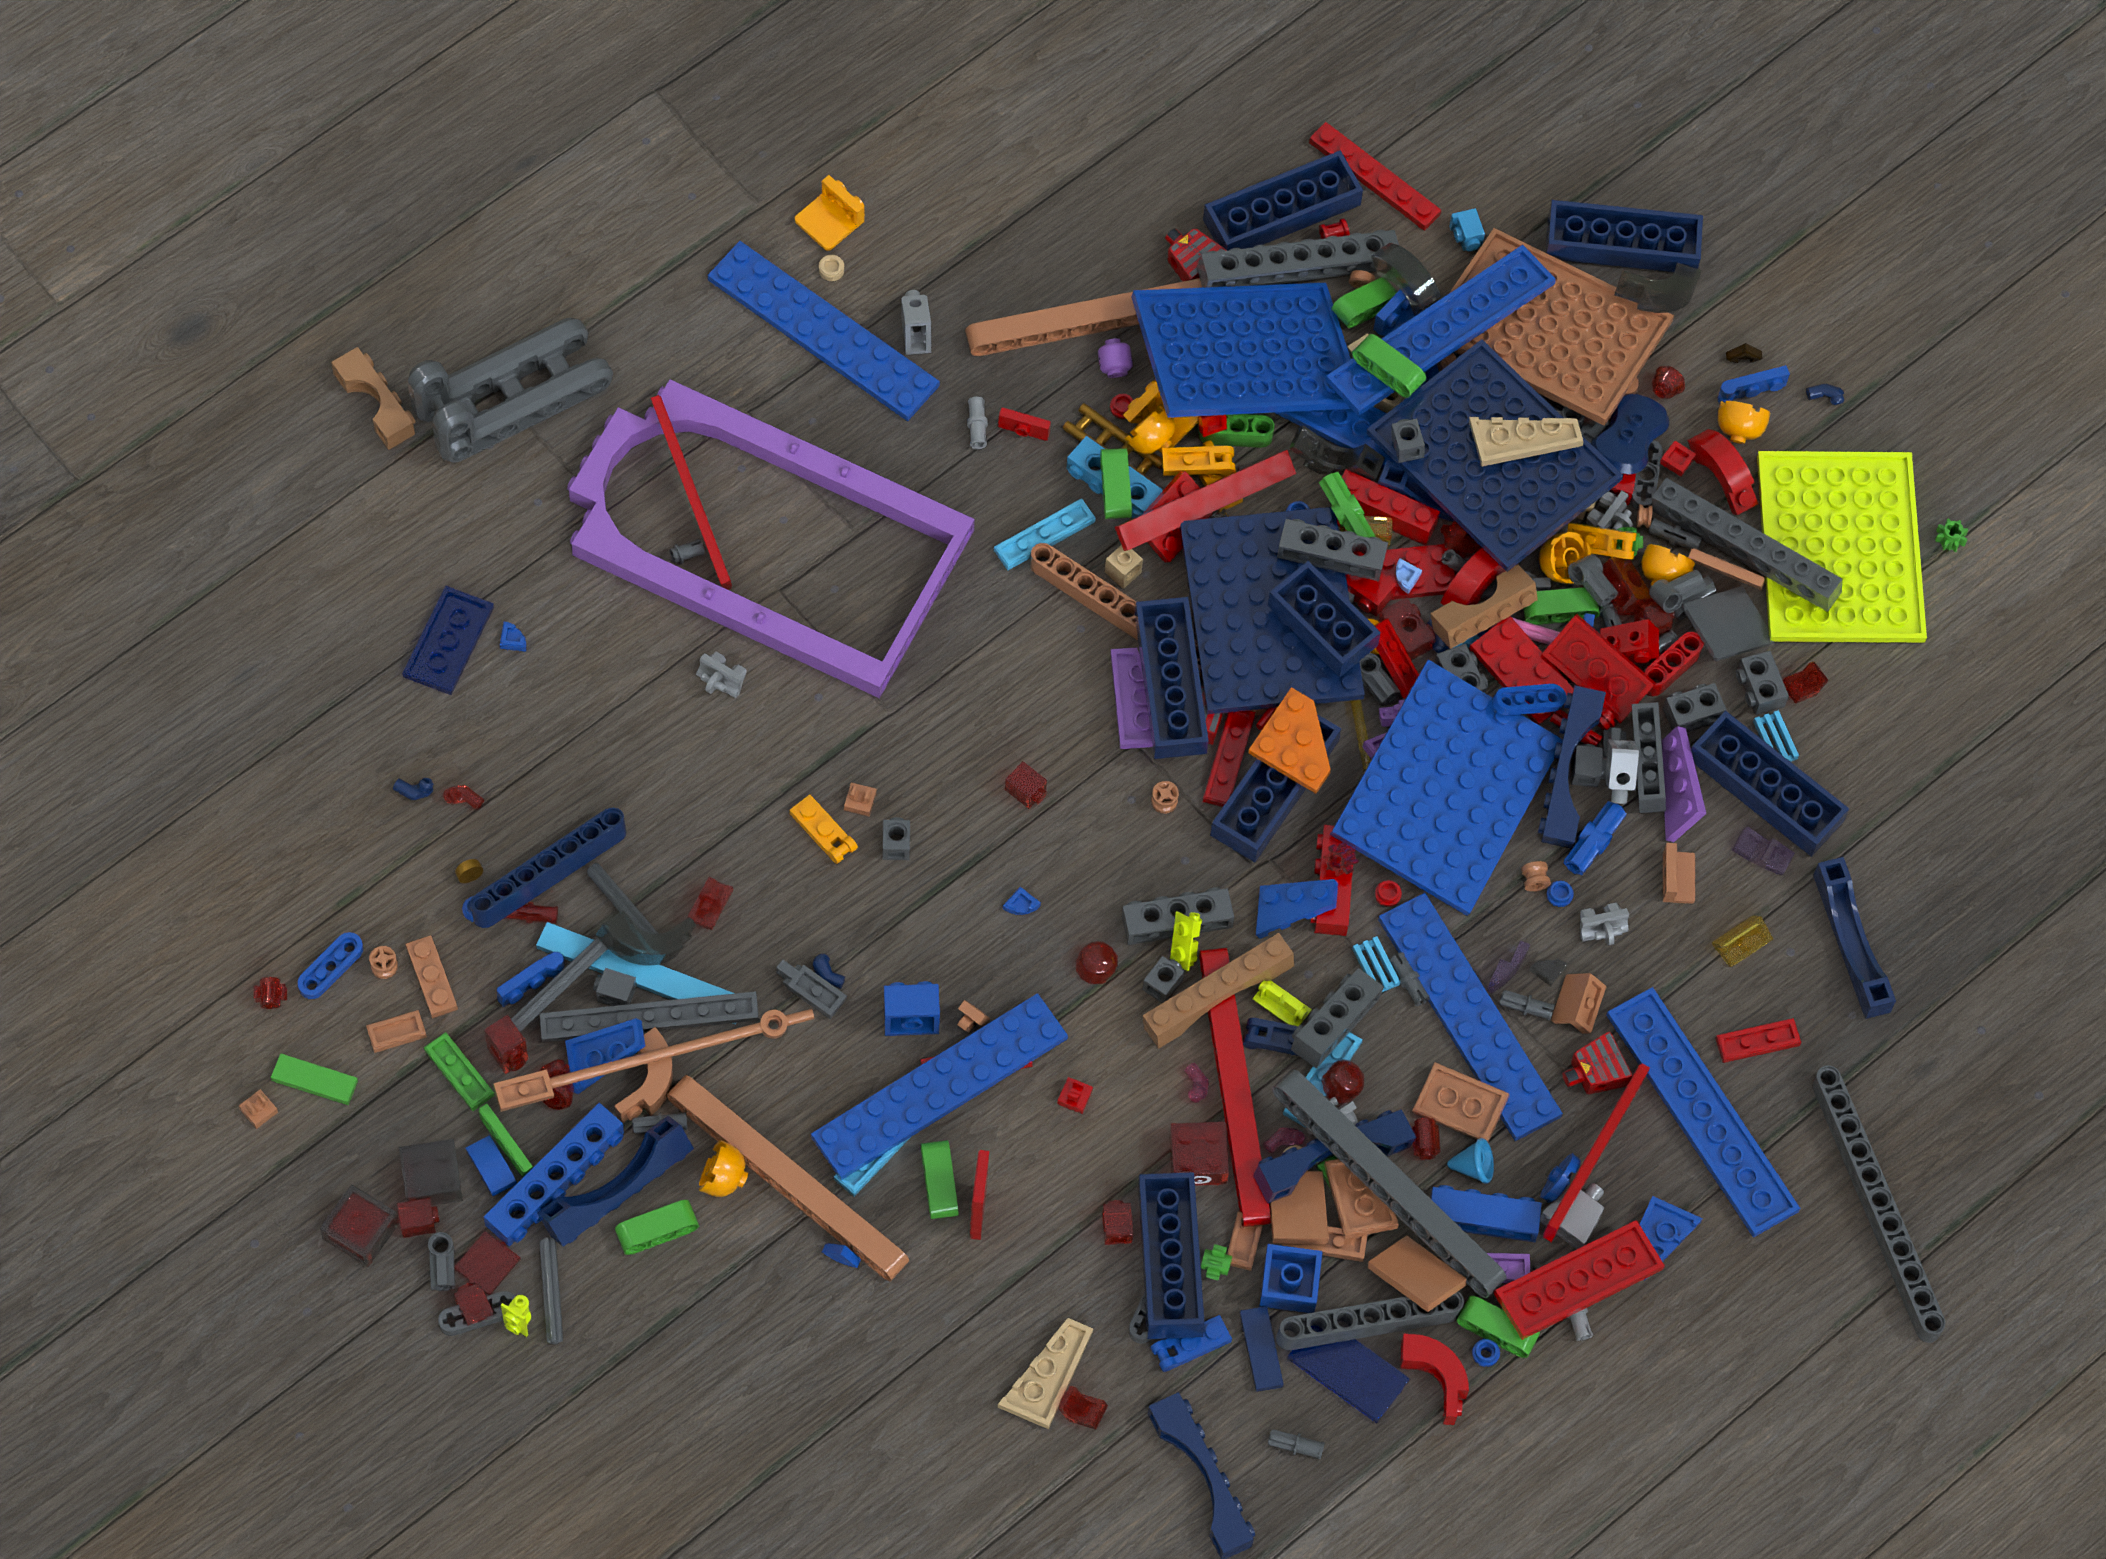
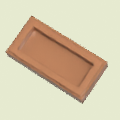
M419 1010L366 1025L374 1053L427 1037Z
M1238 1212L1227 1255L1232 1256L1230 1266L1251 1271L1263 1225L1243 1228V1213Z

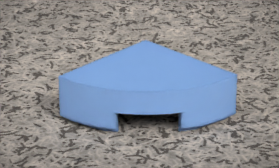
M1399 558L1395 573L1396 580L1400 588L1409 594L1421 576L1422 570Z

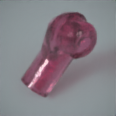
M1192 1063L1185 1069L1186 1074L1193 1081V1089L1188 1092V1097L1194 1103H1198L1201 1099L1206 1098L1209 1081L1196 1063Z

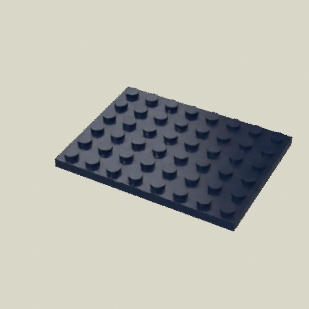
M1483 339L1367 429V435L1506 572L1511 570L1623 480V474L1583 436V446L1481 466L1469 424V417H1479V420H1491L1492 417H1503V420L1529 418V420L1542 421L1543 418H1563ZM1402 419L1418 420L1425 444L1424 458L1402 463L1398 462L1391 438L1392 424ZM1411 437L1402 438L1404 440H1412Z
M1331 507L1188 520L1181 523L1180 533L1207 714L1277 708L1291 687L1314 700L1315 704L1364 699L1365 693L1360 662L1339 677L1268 607L1270 591L1303 565L1302 563L1277 558L1285 520L1300 519L1307 524L1315 526L1325 525L1332 530L1339 531L1337 518ZM1302 540L1305 544L1313 543L1311 540ZM1333 545L1328 546V548L1331 550L1339 549L1338 547ZM1315 567L1350 601L1345 573Z

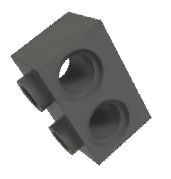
M1466 644L1436 655L1435 664L1486 693L1488 688L1487 679L1483 673H1479L1476 656L1472 651L1469 652ZM1459 662L1463 667H1455L1452 663Z
M1771 651L1741 658L1738 669H1736V677L1739 684H1743L1746 691L1745 699L1747 705L1753 708L1755 715L1785 707L1789 695ZM1750 670H1758L1761 674H1753ZM1765 692L1769 694L1770 697L1765 698L1761 696L1760 693Z
M1715 683L1710 685L1700 684L1691 691L1684 693L1681 691L1674 692L1666 698L1663 707L1671 729L1673 730L1680 726L1686 728V732L1712 725L1725 710L1727 711ZM1701 701H1707L1711 706H1704L1701 704ZM1676 709H1684L1687 713L1681 714Z

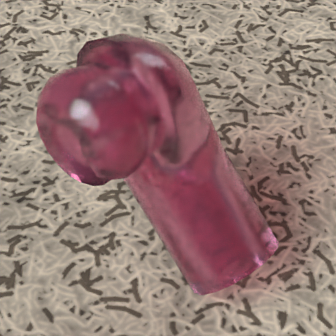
M1282 1127L1270 1136L1263 1145L1267 1151L1273 1153L1281 1145L1298 1146L1303 1144L1305 1135L1299 1129Z

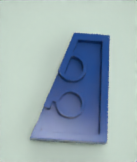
M1335 879L1260 886L1256 936L1259 939L1269 936L1268 933L1271 931L1291 927L1290 924L1303 918L1308 920L1335 909L1337 905L1338 882Z
M1652 1196L1639 1225L1663 1262L1702 1222L1703 1218Z

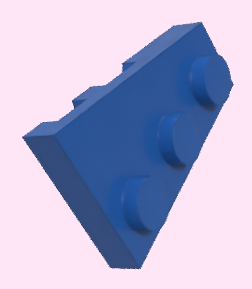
M637 1018L565 1041L570 1072L631 1057L645 1047L642 1021ZM605 1075L572 1083L573 1092L580 1094Z

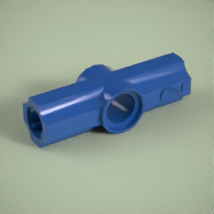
M1608 801L1594 821H1590L1578 837V842L1564 859L1563 863L1569 871L1575 875H1583L1596 856L1604 852L1613 837V833L1626 817L1627 813L1623 810L1622 806Z

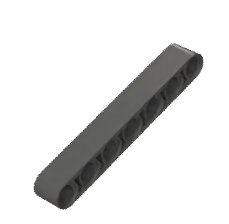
M1457 1291L1430 1310L1428 1314L1419 1312L1417 1308L1420 1306L1408 1297H1400L1291 1316L1281 1322L1276 1335V1342L1284 1350H1296L1450 1323L1458 1318L1464 1304V1298ZM1444 1303H1451L1455 1309L1445 1307ZM1391 1312L1399 1313L1402 1318L1393 1317ZM1364 1317H1372L1376 1322L1369 1323ZM1338 1321L1346 1322L1349 1325V1327H1341L1338 1324ZM1311 1326H1318L1323 1332H1315ZM1284 1331H1293L1296 1334V1336L1289 1337L1285 1334Z

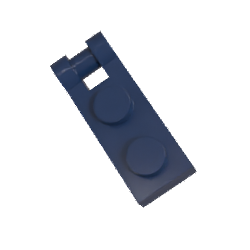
M1249 1018L1246 1024L1248 1033L1244 1036L1243 1046L1249 1049L1261 1048L1298 1056L1291 1050L1294 1041L1292 1035L1298 1026L1259 1018ZM1261 1031L1267 1032L1266 1037L1258 1036V1033Z

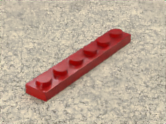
M1327 122L1310 137L1309 143L1326 156L1341 150L1358 181L1425 231L1441 215L1440 208Z

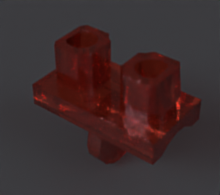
M1455 520L1451 525L1443 524L1440 529L1445 538V548L1454 550L1462 558L1466 556L1467 552L1476 553L1482 548Z
M708 877L688 915V920L712 930L733 892V887Z

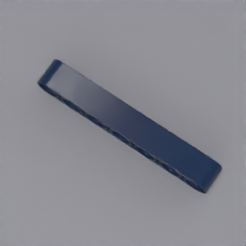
M614 807L605 809L474 895L470 901L475 925L481 928H489L622 841L627 834L623 812Z

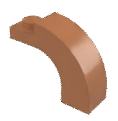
M654 1027L644 1034L645 1047L635 1054L638 1055L665 1048L668 1045L660 1032ZM671 1057L644 1064L648 1074L643 1085L615 1105V1114L622 1123L628 1119L631 1121L633 1118L638 1117L642 1113L643 1108L651 1116L663 1105L667 1099L666 1095L670 1092L672 1086L673 1068Z

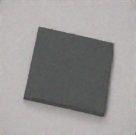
M1743 586L1693 600L1681 606L1715 662L1775 643V641H1770L1769 628Z

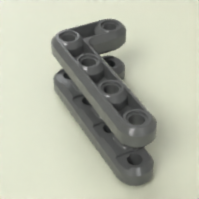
M571 317L565 318L450 375L447 374L440 362L433 360L420 362L413 367L408 378L411 407L419 420L425 422L432 421L435 445L443 460L453 463L463 461L609 387L612 382L613 371L605 359L596 357L572 367L565 360L567 355L579 350L587 343L589 332L583 322ZM547 367L552 377L535 387L531 386L524 390L520 383L521 378ZM502 391L506 397L504 402L488 410L485 409L478 412L473 404L476 400L492 392Z

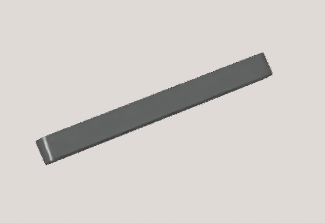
M1823 1066L1818 1070L1812 1084L1816 1098L1916 1334L1923 1342H1934L1940 1337L1945 1328L1946 1322L1842 1076L1834 1066ZM1821 1078H1828L1831 1080L1832 1085L1824 1084ZM1831 1102L1840 1103L1843 1109L1834 1108ZM1848 1126L1852 1129L1853 1133H1845L1841 1127ZM1852 1150L1860 1151L1863 1154V1158L1855 1157L1852 1154ZM1862 1175L1871 1176L1874 1182H1866ZM1879 1199L1883 1202L1884 1206L1878 1207L1872 1200ZM1883 1224L1892 1225L1895 1231H1887L1884 1229ZM1899 1248L1903 1250L1905 1256L1896 1255L1893 1249ZM1904 1273H1911L1916 1280H1907L1904 1277ZM1914 1298H1922L1926 1302V1306L1916 1304ZM1925 1323L1934 1324L1937 1331L1928 1330Z
M1290 1070L1272 1087L1273 1094L1278 1101L1448 1266L1467 1279L1466 1283L1478 1295L1484 1298L1489 1297L1506 1280L1507 1277L1504 1270L1299 1071Z

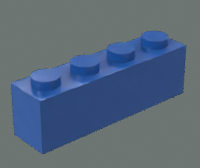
M1447 1185L1432 1188L1430 1199L1464 1232L1536 1242L1539 1232L1541 1202H1535L1533 1198L1521 1197L1519 1199L1508 1198L1507 1195L1502 1193L1486 1195L1474 1189L1459 1191Z

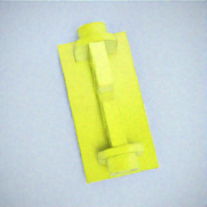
M1177 911L1170 959L1177 961L1182 966V969L1189 971L1190 966H1194V962L1197 961L1199 942L1193 940V938L1200 935L1202 919L1199 913L1191 912L1188 917Z
M1264 980L1258 988L1259 991L1252 999L1289 1025H1301L1312 1011V1009L1271 980Z
M518 1295L514 1297L509 1306L501 1304L505 1327L510 1332L516 1335L521 1333L527 1337V1325L531 1320L529 1300L524 1295Z

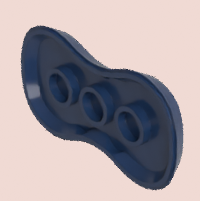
M1628 394L1622 398L1611 415V422L1608 428L1596 436L1590 444L1620 473L1636 474L1642 471L1648 463V448L1651 442L1668 429L1669 416L1665 408L1653 399L1638 394Z

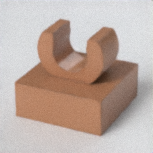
M851 783L844 804V810L870 817L877 789Z
M966 1000L958 1008L965 1015L957 1025L968 1033L976 1023L984 1027L991 1019Z
M261 1089L239 1105L241 1112L256 1129L278 1113L277 1108Z

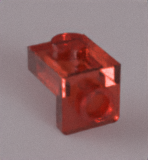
M1814 661L1810 662L1803 671L1783 679L1787 693L1795 704L1815 697L1828 682L1827 677Z
M480 1282L475 1285L467 1283L459 1287L457 1293H454L455 1302L459 1306L467 1326L493 1315L492 1308Z
M1069 1386L1066 1394L1061 1398L1059 1410L1069 1422L1096 1430L1108 1405L1104 1400L1081 1394L1076 1387Z

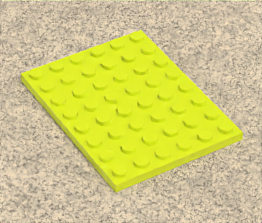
M1758 451L1757 466L1762 533L1843 579L1842 593L1827 612L1765 576L1770 641L1925 643L1927 633L1912 452Z

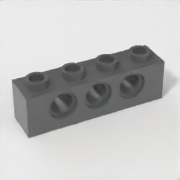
M1286 519L1277 558L1302 564L1309 561L1315 567L1379 581L1388 542H1384L1377 537L1367 538L1358 536L1351 531L1341 532L1332 530L1325 525L1315 526L1307 524L1300 519ZM1302 540H1311L1313 543L1305 544ZM1333 545L1338 547L1339 549L1331 550L1328 548V546ZM1359 551L1362 552L1364 555L1357 556L1353 552Z
M1658 702L1632 704L1633 735L1639 749L1637 768L1639 813L1666 811L1659 705Z
M1214 887L1196 894L1194 892H1185L1178 897L1172 898L1160 896L1148 902L1132 901L1122 908V921L1128 945L1173 938L1175 917L1171 913L1174 911H1179L1188 917L1191 912L1199 913L1202 919L1200 933L1233 928L1234 913L1228 888L1220 889ZM1207 907L1210 911L1208 913H1201L1197 908ZM1152 915L1155 916L1158 920L1155 922H1149L1145 919V917Z
M1359 968L1352 975L1347 974L1340 982V988L1336 992L1332 990L1323 1002L1324 1006L1321 1009L1316 1007L1308 1017L1309 1022L1305 1026L1299 1025L1292 1035L1294 1041L1291 1050L1316 1069L1380 999L1384 986Z

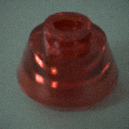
M1660 366L1656 369L1652 380L1653 392L1660 398L1670 399L1685 390V379L1675 368Z
M573 1084L553 1088L554 1098L542 1101L545 1105L555 1110L569 1108L573 1101Z

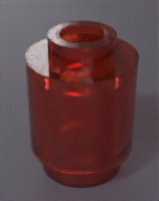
M1433 1118L1415 1120L1412 1127L1416 1136L1413 1142L1414 1155L1419 1156L1421 1160H1432L1441 1152L1439 1126L1436 1125V1120Z

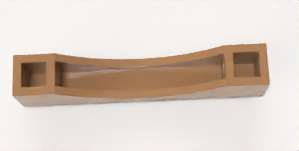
M1277 933L1144 1014V1029L1158 1049L1181 1036L1196 1020L1223 1000L1264 980H1273L1294 967V953L1282 936Z

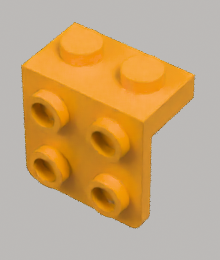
M828 175L822 180V194L795 216V223L823 249L830 251L864 223L865 206L859 197H853L847 191L841 181H835Z
M1153 380L1146 386V392L1140 398L1134 399L1128 405V410L1123 416L1130 423L1139 424L1150 413L1154 411L1159 413L1156 408L1161 404L1163 405L1156 380ZM1198 416L1172 417L1175 430L1170 438L1172 444L1168 448H1174L1199 422Z

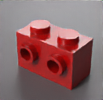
M1649 619L1600 628V634L1633 663H1646L1651 659L1659 658V629Z

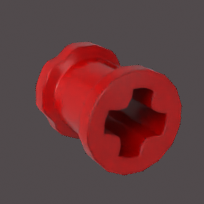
M1344 218L1334 224L1319 225L1321 239L1329 236L1342 237L1350 235L1348 224Z

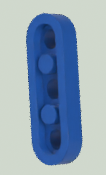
M1556 684L1504 687L1499 689L1494 695L1492 704L1498 713L1506 716L1556 712L1565 704L1567 695L1563 688Z
M351 932L340 935L300 975L298 979L300 994L307 999L319 998L362 955L363 944L361 938ZM348 946L354 947V950L351 952L345 951ZM329 965L336 966L332 971L326 969ZM310 984L317 985L313 990L307 988Z

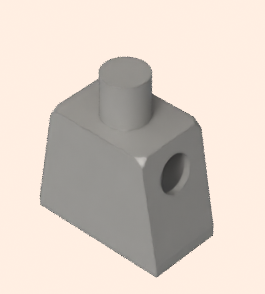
M917 290L907 291L905 296L901 298L906 355L931 353V319L927 296L920 295V292ZM913 326H921V330L913 332Z
M1608 739L1606 785L1608 789H1612L1611 802L1627 803L1628 790L1633 791L1636 789L1639 749L1635 741ZM1620 773H1625V775H1624L1623 777H1621V778H1618V777H1617L1618 774H1620Z
M1591 1183L1584 1192L1581 1190L1557 1232L1559 1237L1575 1249H1579L1587 1244L1604 1211V1207L1597 1202L1604 1194V1191L1595 1183ZM1565 1193L1542 1212L1540 1222L1546 1227Z

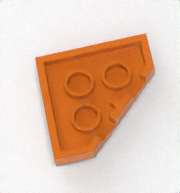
M1291 687L1249 748L1248 753L1316 794L1329 776L1331 769L1314 700Z

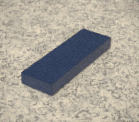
M1267 1306L1241 1310L1239 1315L1256 1392L1282 1388L1284 1383Z

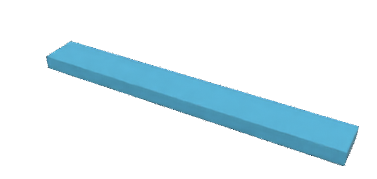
M547 922L536 947L550 954L551 952H560L565 960L572 962L594 940ZM612 946L589 967V969L602 974L605 968L636 977L637 987L670 1000L735 994Z

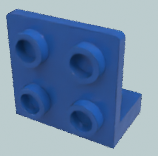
M1407 281L1378 312L1373 329L1375 332L1385 337L1426 309L1415 301L1414 293L1416 287Z

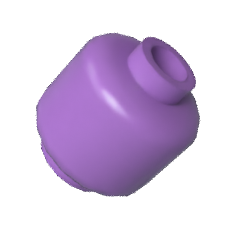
M1118 338L1106 340V345L1101 346L1098 350L1100 370L1107 374L1109 378L1126 376L1133 367L1130 346L1121 342Z

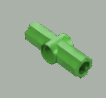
M1339 472L1325 476L1319 484L1330 501L1331 509L1341 526H1344L1346 531L1354 532L1358 536L1376 537L1364 517L1365 513L1354 494L1351 495Z

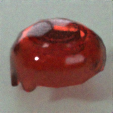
M1101 941L1090 942L1084 946L1076 960V972L1082 980L1090 984L1106 983L1118 967V955L1111 946Z
M1337 1060L1329 1066L1328 1071L1322 1076L1321 1081L1324 1092L1330 1099L1335 1097L1339 1104L1348 1103L1362 1092L1364 1088V1073L1357 1064L1350 1060Z

